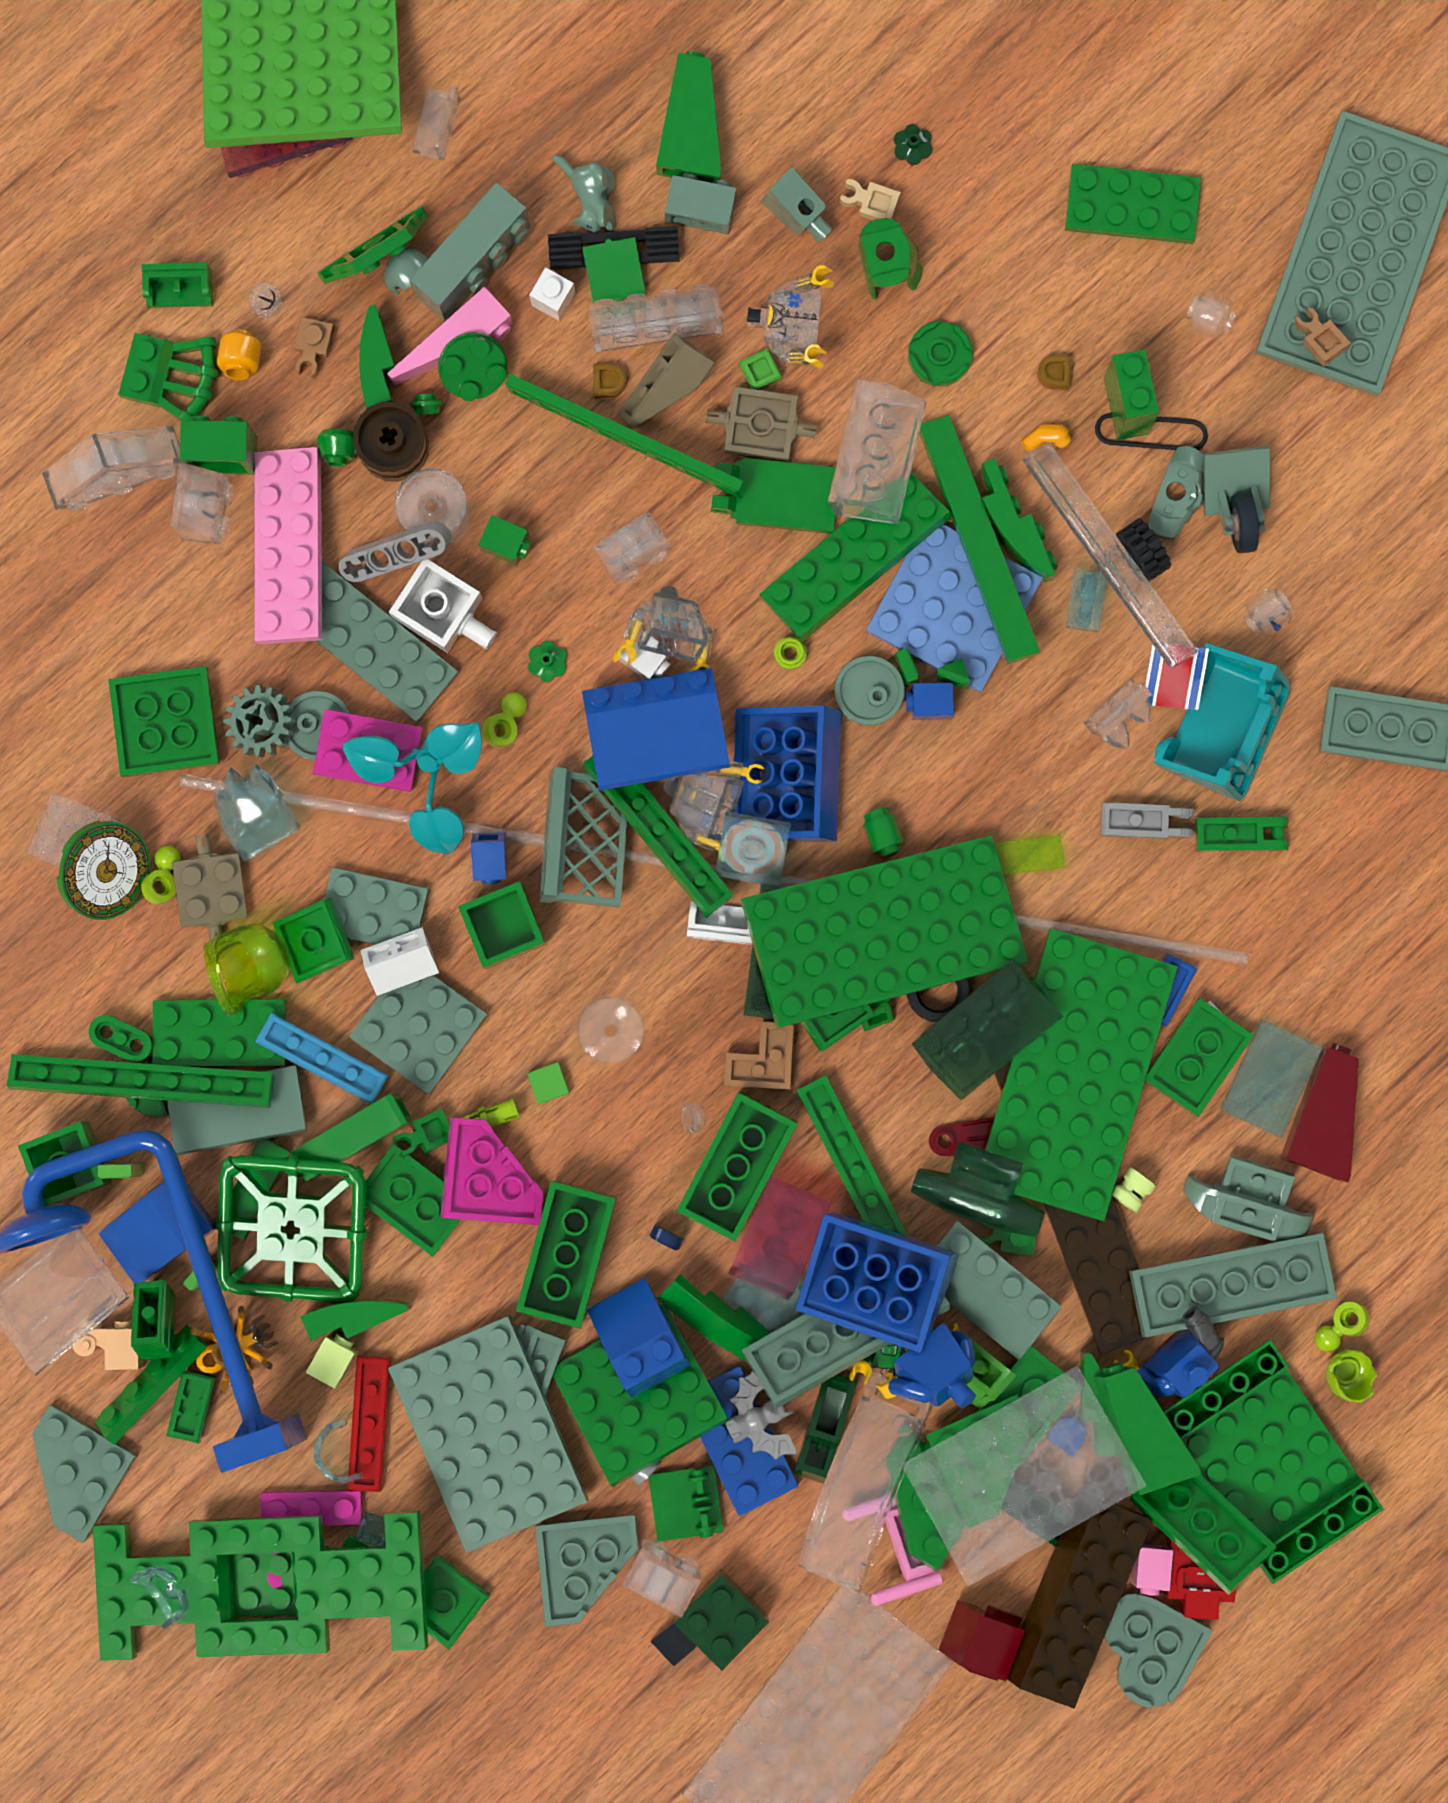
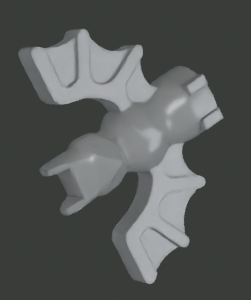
M754 1372L747 1377L739 1378V1392L734 1398L730 1399V1402L737 1407L738 1415L730 1417L729 1421L725 1422L734 1444L748 1437L753 1442V1453L764 1451L769 1453L774 1460L786 1454L796 1455V1449L788 1434L770 1435L764 1431L768 1424L781 1421L782 1418L793 1414V1410L786 1412L783 1405L776 1409L771 1401L761 1408L753 1407L755 1397L764 1388Z

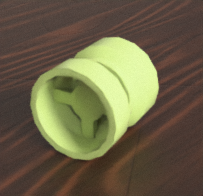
M1129 1167L1124 1174V1181L1121 1185L1114 1187L1112 1196L1131 1211L1137 1213L1143 1206L1142 1200L1144 1197L1151 1195L1156 1186L1139 1172Z

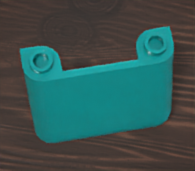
M1206 643L1204 648H1208L1209 653L1199 709L1187 710L1175 738L1168 737L1165 741L1159 742L1155 750L1154 763L1158 767L1226 797L1241 801L1251 786L1290 693V681L1276 665Z

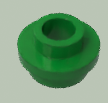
M436 393L416 394V401H410V406H414L416 414L440 413V405H443V400H436Z

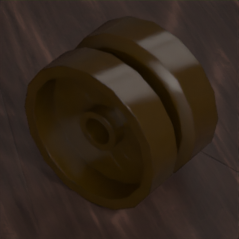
M381 402L370 406L359 416L354 427L353 444L363 466L373 476L384 481L400 482L413 477L423 468L429 455V440L420 418L411 408L398 402ZM395 439L396 443L389 446L388 441Z

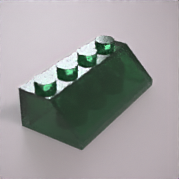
M1012 960L916 1039L912 1046L930 1070L960 1100H963L1063 1018V1015L1026 967Z

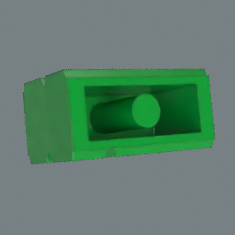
M158 1280L134 1284L133 1297L135 1300L133 1301L131 1347L140 1360L173 1357L176 1294L170 1289L171 1287L167 1281Z

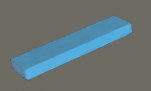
M273 1013L268 1017L255 1043L370 1104L374 1103L388 1077L387 1074Z

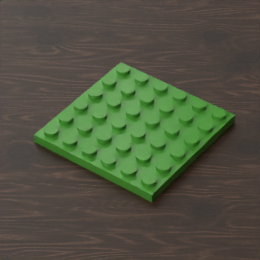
M201 0L203 117L206 148L402 134L397 0Z

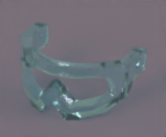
M346 1419L326 1425L318 1435L314 1445V1460L318 1470L332 1482L342 1484L363 1479L362 1473H354L349 1477L332 1474L322 1463L320 1451L327 1435L333 1429L346 1426Z
M149 1567L137 1572L129 1579L132 1584L140 1583L157 1600L166 1619L161 1625L164 1630L171 1628L185 1616L189 1606L186 1589H176L178 1578L173 1573L163 1568ZM154 1575L167 1581L166 1597H178L179 1610L177 1612L171 1613L165 1598L149 1582Z

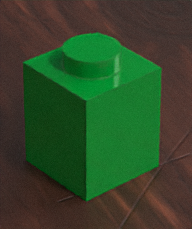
M491 515L478 545L481 551L517 566L520 558L525 560L532 542L528 540L530 537L528 530Z

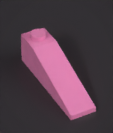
M483 287L387 373L390 381L396 386L437 368L443 348L458 335L468 332H479L489 335L499 342L511 331L510 326L513 324L511 315Z

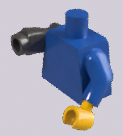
M1196 1306L1188 1309L1182 1316V1321L1188 1329L1180 1330L1147 1360L1141 1368H1139L1138 1362L1131 1351L1123 1350V1353L1129 1360L1123 1366L1136 1368L1154 1397H1166L1174 1394L1185 1398L1198 1386L1204 1385L1208 1381V1377L1219 1367L1216 1358L1223 1349L1224 1338L1218 1337L1208 1314L1200 1311Z

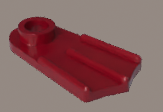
M994 1117L937 1127L929 1136V1146L935 1154L940 1156L983 1157ZM941 1135H947L950 1138L949 1146L941 1147L938 1144V1138Z

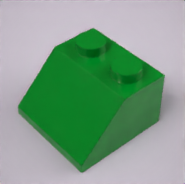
M80 1121L20 1144L18 1148L28 1175H30L36 1167L47 1161L96 1145L97 1142L89 1121ZM97 1165L48 1183L42 1193L45 1207L93 1191L112 1182L110 1178L100 1179L98 1177Z

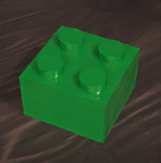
M191 416L190 421L181 420L179 460L191 474L255 475L257 436L247 422H243V418L228 416L224 417L223 421H210V418L206 416Z
M520 881L458 906L481 965L486 970L547 945Z

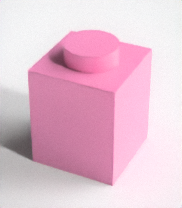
M1143 1543L1132 1569L1131 1583L1136 1588H1140L1141 1594L1157 1596L1160 1595V1590L1170 1591L1173 1550L1167 1545Z

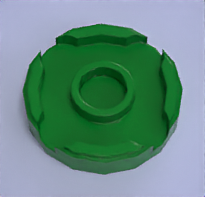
M933 321L923 325L913 335L908 347V362L912 372L922 382L931 386H949L958 382L967 373L972 362V344L968 335L958 325Z

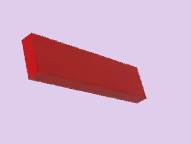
M358 1355L356 1359L347 1490L382 1491L390 1380L388 1368L391 1366V1357Z

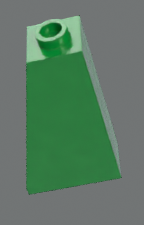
M688 51L686 54L678 52L656 163L657 175L672 178V175L680 176L683 173L699 177L700 181L712 183L713 180H721V163L710 58H705L704 54L696 51Z
M390 1093L291 1151L290 1154L299 1156V1159L344 1162L407 1127L413 1122V1119L399 1094ZM299 1173V1178L304 1177L305 1181H311L321 1174Z
M1122 1362L1103 1367L1104 1373L1096 1375L1094 1378L1129 1493L1141 1496L1202 1475L1199 1466L1136 1368L1123 1366Z

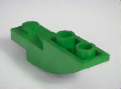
M995 458L983 462L980 471L990 495L983 497L982 501L996 536L1022 566L1043 577L1042 580L1044 582L1051 581L1055 576L1054 570L1057 569V563L1051 551L1046 552L1042 542L1045 539V534L1039 521L1034 522L1031 514L1021 518L1018 517V514H1021L1020 505L1015 495H1009L1006 484H1009V479L1004 466H998Z

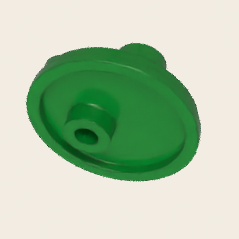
M479 332L464 333L450 340L443 348L438 361V373L445 388L453 395L465 401H473L492 394L507 376V359L501 345L489 335Z

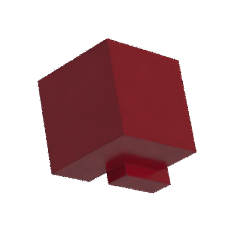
M957 1600L938 1650L971 1673L998 1681V1679L1006 1681L1025 1630L1019 1627L1022 1618L988 1605L985 1611L981 1607Z

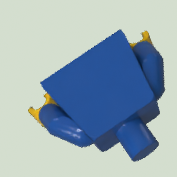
M942 1323L930 1333L923 1353L909 1349L894 1361L895 1372L898 1378H895L891 1372H887L885 1377L888 1382L884 1384L877 1383L876 1386L886 1399L897 1395L922 1403L930 1402L938 1407L949 1398H952L960 1408H965L976 1397V1394L967 1385L973 1379V1366L976 1362L972 1340L959 1330L957 1323L951 1325L953 1329L951 1332Z

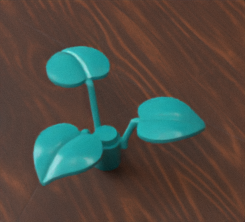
M449 723L439 725L430 731L420 750L414 748L409 755L401 760H397L400 753L398 746L387 738L361 736L344 742L343 751L351 767L359 777L368 782L384 783L390 781L395 775V767H402L414 758L421 770L430 772L431 777L426 799V810H416L411 814L409 828L414 839L424 848L441 854L454 852L462 840L464 825L460 816L453 810L446 807L432 808L436 778L442 763L450 772L455 774L469 772L476 766L482 750L480 723Z

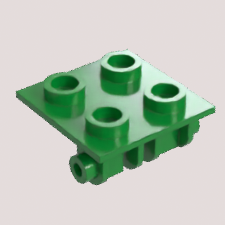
M714 1465L651 1474L648 1477L658 1542L694 1536L706 1538L714 1536V1533L724 1532Z

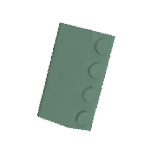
M957 1221L937 1245L938 1247L958 1253L951 1280L944 1297L1016 1359L1020 1360L1062 1307Z

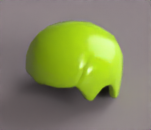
M1344 1349L1332 1357L1326 1369V1379L1330 1390L1345 1401L1362 1403L1373 1396L1374 1390L1372 1385L1378 1375L1367 1355L1359 1350Z

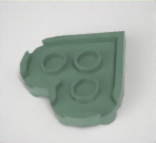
M1140 1592L1123 1593L1105 1634V1639L1111 1649L1120 1656L1117 1666V1681L1125 1695L1137 1705L1147 1708L1162 1706L1167 1702L1174 1701L1182 1691L1213 1630L1193 1618H1185L1180 1611L1152 1596L1141 1594Z

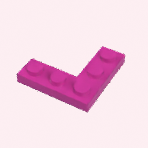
M362 1491L262 1492L261 1517L322 1515L323 1526L361 1525ZM270 1571L267 1577L269 1585L273 1588H282L281 1576H276Z

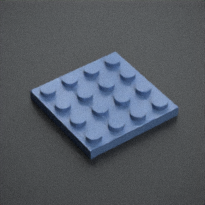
M943 524L906 555L866 632L899 650L909 649L912 657L936 670L962 658L970 679V688L981 693L1003 651L958 533ZM1004 557L1023 608L1026 610L1043 577Z

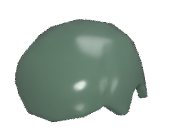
M406 248L403 252L391 257L386 264L384 272L386 287L396 295L400 294L397 290L399 288L403 290L409 289L411 287L410 279L429 258L414 248Z

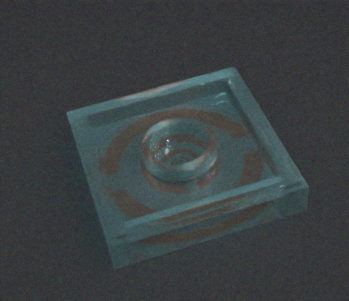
M725 812L715 873L719 877L780 887L791 823Z

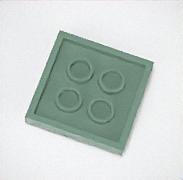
M432 975L379 995L349 1037L430 1095L488 1014Z

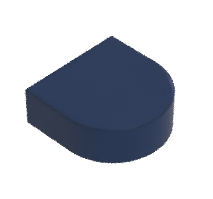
M656 1224L649 1234L650 1238L675 1251L680 1249L684 1241L683 1238Z

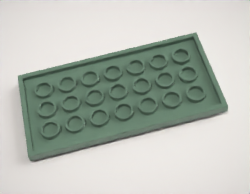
M1341 111L1255 354L1376 397L1380 395L1448 202V147ZM1309 307L1317 312L1318 320L1322 325L1331 320L1351 342L1350 348L1325 367L1319 363L1303 344L1307 334L1300 332L1295 327L1296 316H1299L1305 323L1311 322V319L1306 315Z

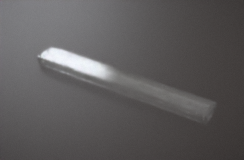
M1048 442L1025 453L1021 458L1023 463L1169 668L1172 669L1194 657L1198 653L1196 647L1051 444Z

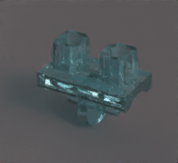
M1074 569L1066 628L1099 632L1108 573Z

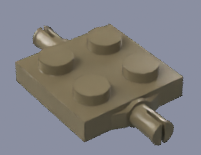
M733 387L732 401L727 412L707 409L705 423L725 425L726 441L724 453L789 462L790 449L795 437L803 436L815 439L817 425L798 423L796 415L797 395Z
M204 834L205 848L202 845L201 835L195 836L198 850L197 856L189 860L172 862L181 927L195 925L208 927L210 947L216 946L215 933H217L218 946L225 945L221 925L232 920L247 919L239 853L229 855L211 853L210 835Z

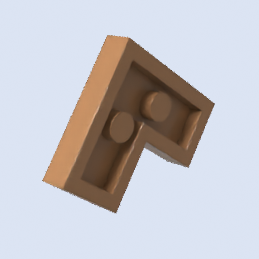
M761 1022L759 1055L726 1053L724 1086L790 1090L794 1025L776 1029L775 1022Z

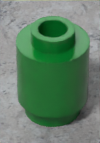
M888 807L873 810L863 816L865 820L863 827L874 854H881L882 858H886L901 851L899 846L905 842L894 813H890Z

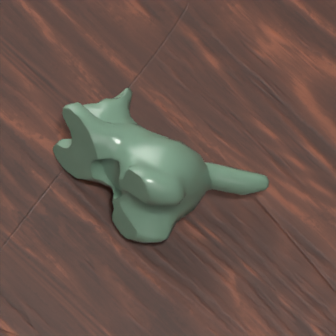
M557 154L553 155L552 160L571 179L572 186L582 204V212L573 221V224L594 233L599 232L601 227H606L608 231H615V213L612 204L607 199L608 194L616 188V179L612 171L595 161L588 165H580L573 168L566 158Z

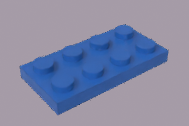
M740 1365L708 1380L728 1418L738 1415V1409L730 1402V1399L734 1398L739 1392V1378L745 1377ZM755 1398L754 1401H753V1407H759V1408H760V1406H759V1404H758V1402H757V1400H756V1398ZM725 1423L700 1437L739 1516L799 1487L784 1455L774 1460L767 1452L759 1451L753 1453V1442L748 1437L734 1444ZM768 1424L764 1431L770 1435H774Z

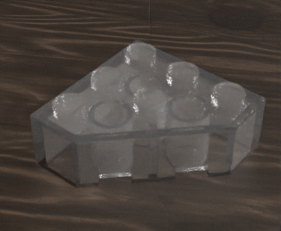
M173 426L93 434L42 474L55 510L69 508L71 512H75L88 507L90 503L106 497L126 494L132 488L147 482L170 478L176 474L175 470L183 465V463L179 460L180 444Z

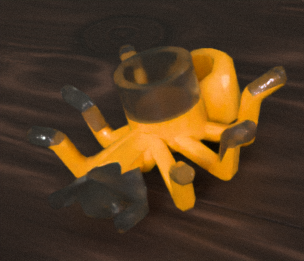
M240 1305L237 1313L238 1325L236 1336L241 1351L260 1361L266 1368L272 1369L273 1364L266 1360L264 1355L249 1349V1347L253 1344L267 1349L277 1345V1340L264 1343L270 1340L275 1332L264 1333L271 1326L267 1322L261 1323L256 1327V1323L265 1318V1315L262 1314L252 1321L248 1335H242L245 1316L244 1306ZM195 1328L191 1329L190 1333L192 1335L217 1342L214 1333L204 1332ZM218 1343L207 1345V1348L196 1359L197 1367L202 1372L216 1373L225 1366ZM245 1360V1363H246V1366H247V1369H248V1372H249V1375H250V1378H251V1381H252V1385H253V1384H254V1381H253V1378H252V1376H251V1368H250V1366L248 1365V1363H247L246 1360ZM227 1371L220 1388V1393L223 1394L226 1392L230 1381Z

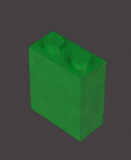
M1146 350L1113 355L1104 377V383L1117 441L1149 435L1159 414Z

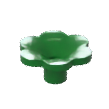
M544 641L540 647L530 649L528 655L531 661L528 664V670L532 675L539 676L543 682H551L555 676L559 677L565 673L566 666L564 662L567 655L564 649L556 648L551 641ZM549 658V661L544 662V659Z

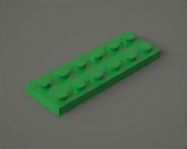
M908 469L759 595L794 635L803 642L951 518L950 511Z

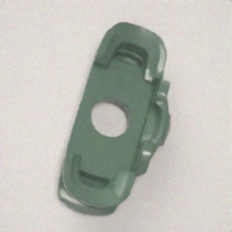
M1178 447L1168 465L1148 524L1150 529L1154 530L1157 537L1173 539L1178 536L1184 523H1189L1190 517L1203 503L1204 477L1202 474L1204 470V455L1193 447ZM1173 483L1183 485L1186 490L1185 496L1178 501L1169 499L1166 494L1169 485Z

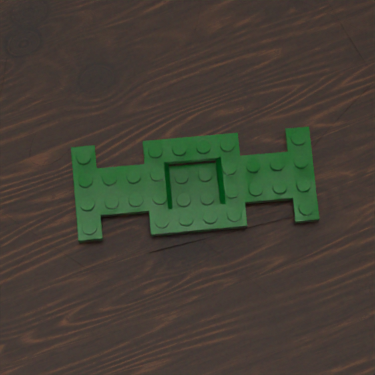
M420 1511L385 1513L386 1546L329 1548V1545L324 1546L322 1515L192 1520L189 1522L191 1554L131 1556L129 1523L96 1524L93 1526L100 1661L133 1660L136 1658L135 1626L195 1624L197 1657L327 1653L330 1651L329 1619L390 1617L392 1651L425 1650L429 1645ZM270 1571L276 1576H281L282 1588H273L269 1585L267 1577ZM296 1615L293 1618L231 1620L235 1617Z

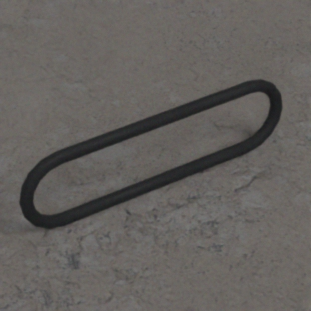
M1111 413L1101 416L1095 425V434L1104 444L1177 450L1180 447L1176 445L1105 439L1100 433V425L1103 420L1112 418ZM1157 417L1155 420L1156 422L1196 425L1203 432V438L1200 444L1193 446V448L1199 450L1207 442V430L1199 421Z

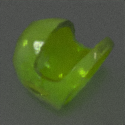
M261 924L239 926L219 934L203 945L204 959L211 985L219 1004L227 1016L241 1013L243 1004L253 996L258 997L260 993L271 995L288 976L291 962L285 942L278 933ZM220 971H221V974H222V977H223V980H224V983H225L226 991H225L224 986H223V983H222V979H221V976H220Z

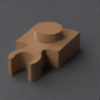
M1309 307L1306 315L1311 319V322L1305 323L1299 316H1296L1295 327L1300 332L1307 334L1303 344L1319 363L1325 367L1350 348L1351 342L1331 320L1322 325L1318 320L1317 312Z
M301 317L294 346L295 351L303 353L295 367L298 375H301L304 365L310 364L313 366L311 377L316 378L319 371L317 365L318 356L328 358L335 328L333 324Z

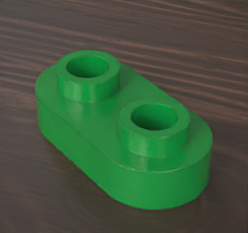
M102 1015L95 1018L89 1026V1038L94 1045L130 1062H142L152 1054L153 1039L150 1034L116 1017ZM106 1026H110L113 1029V1034L110 1038L103 1036V1029ZM139 1039L143 1044V1048L141 1051L135 1052L132 1044L135 1040Z

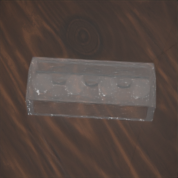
M708 284L695 285L690 288V291L677 292L676 289H666L658 292L657 296L645 297L644 294H633L627 296L625 301L613 302L612 299H601L595 301L594 305L588 306L595 352L667 342L674 332L684 339L723 333V314L717 286L709 287Z
M856 380L828 502L835 515L893 524L899 523L926 407L924 399L889 383Z

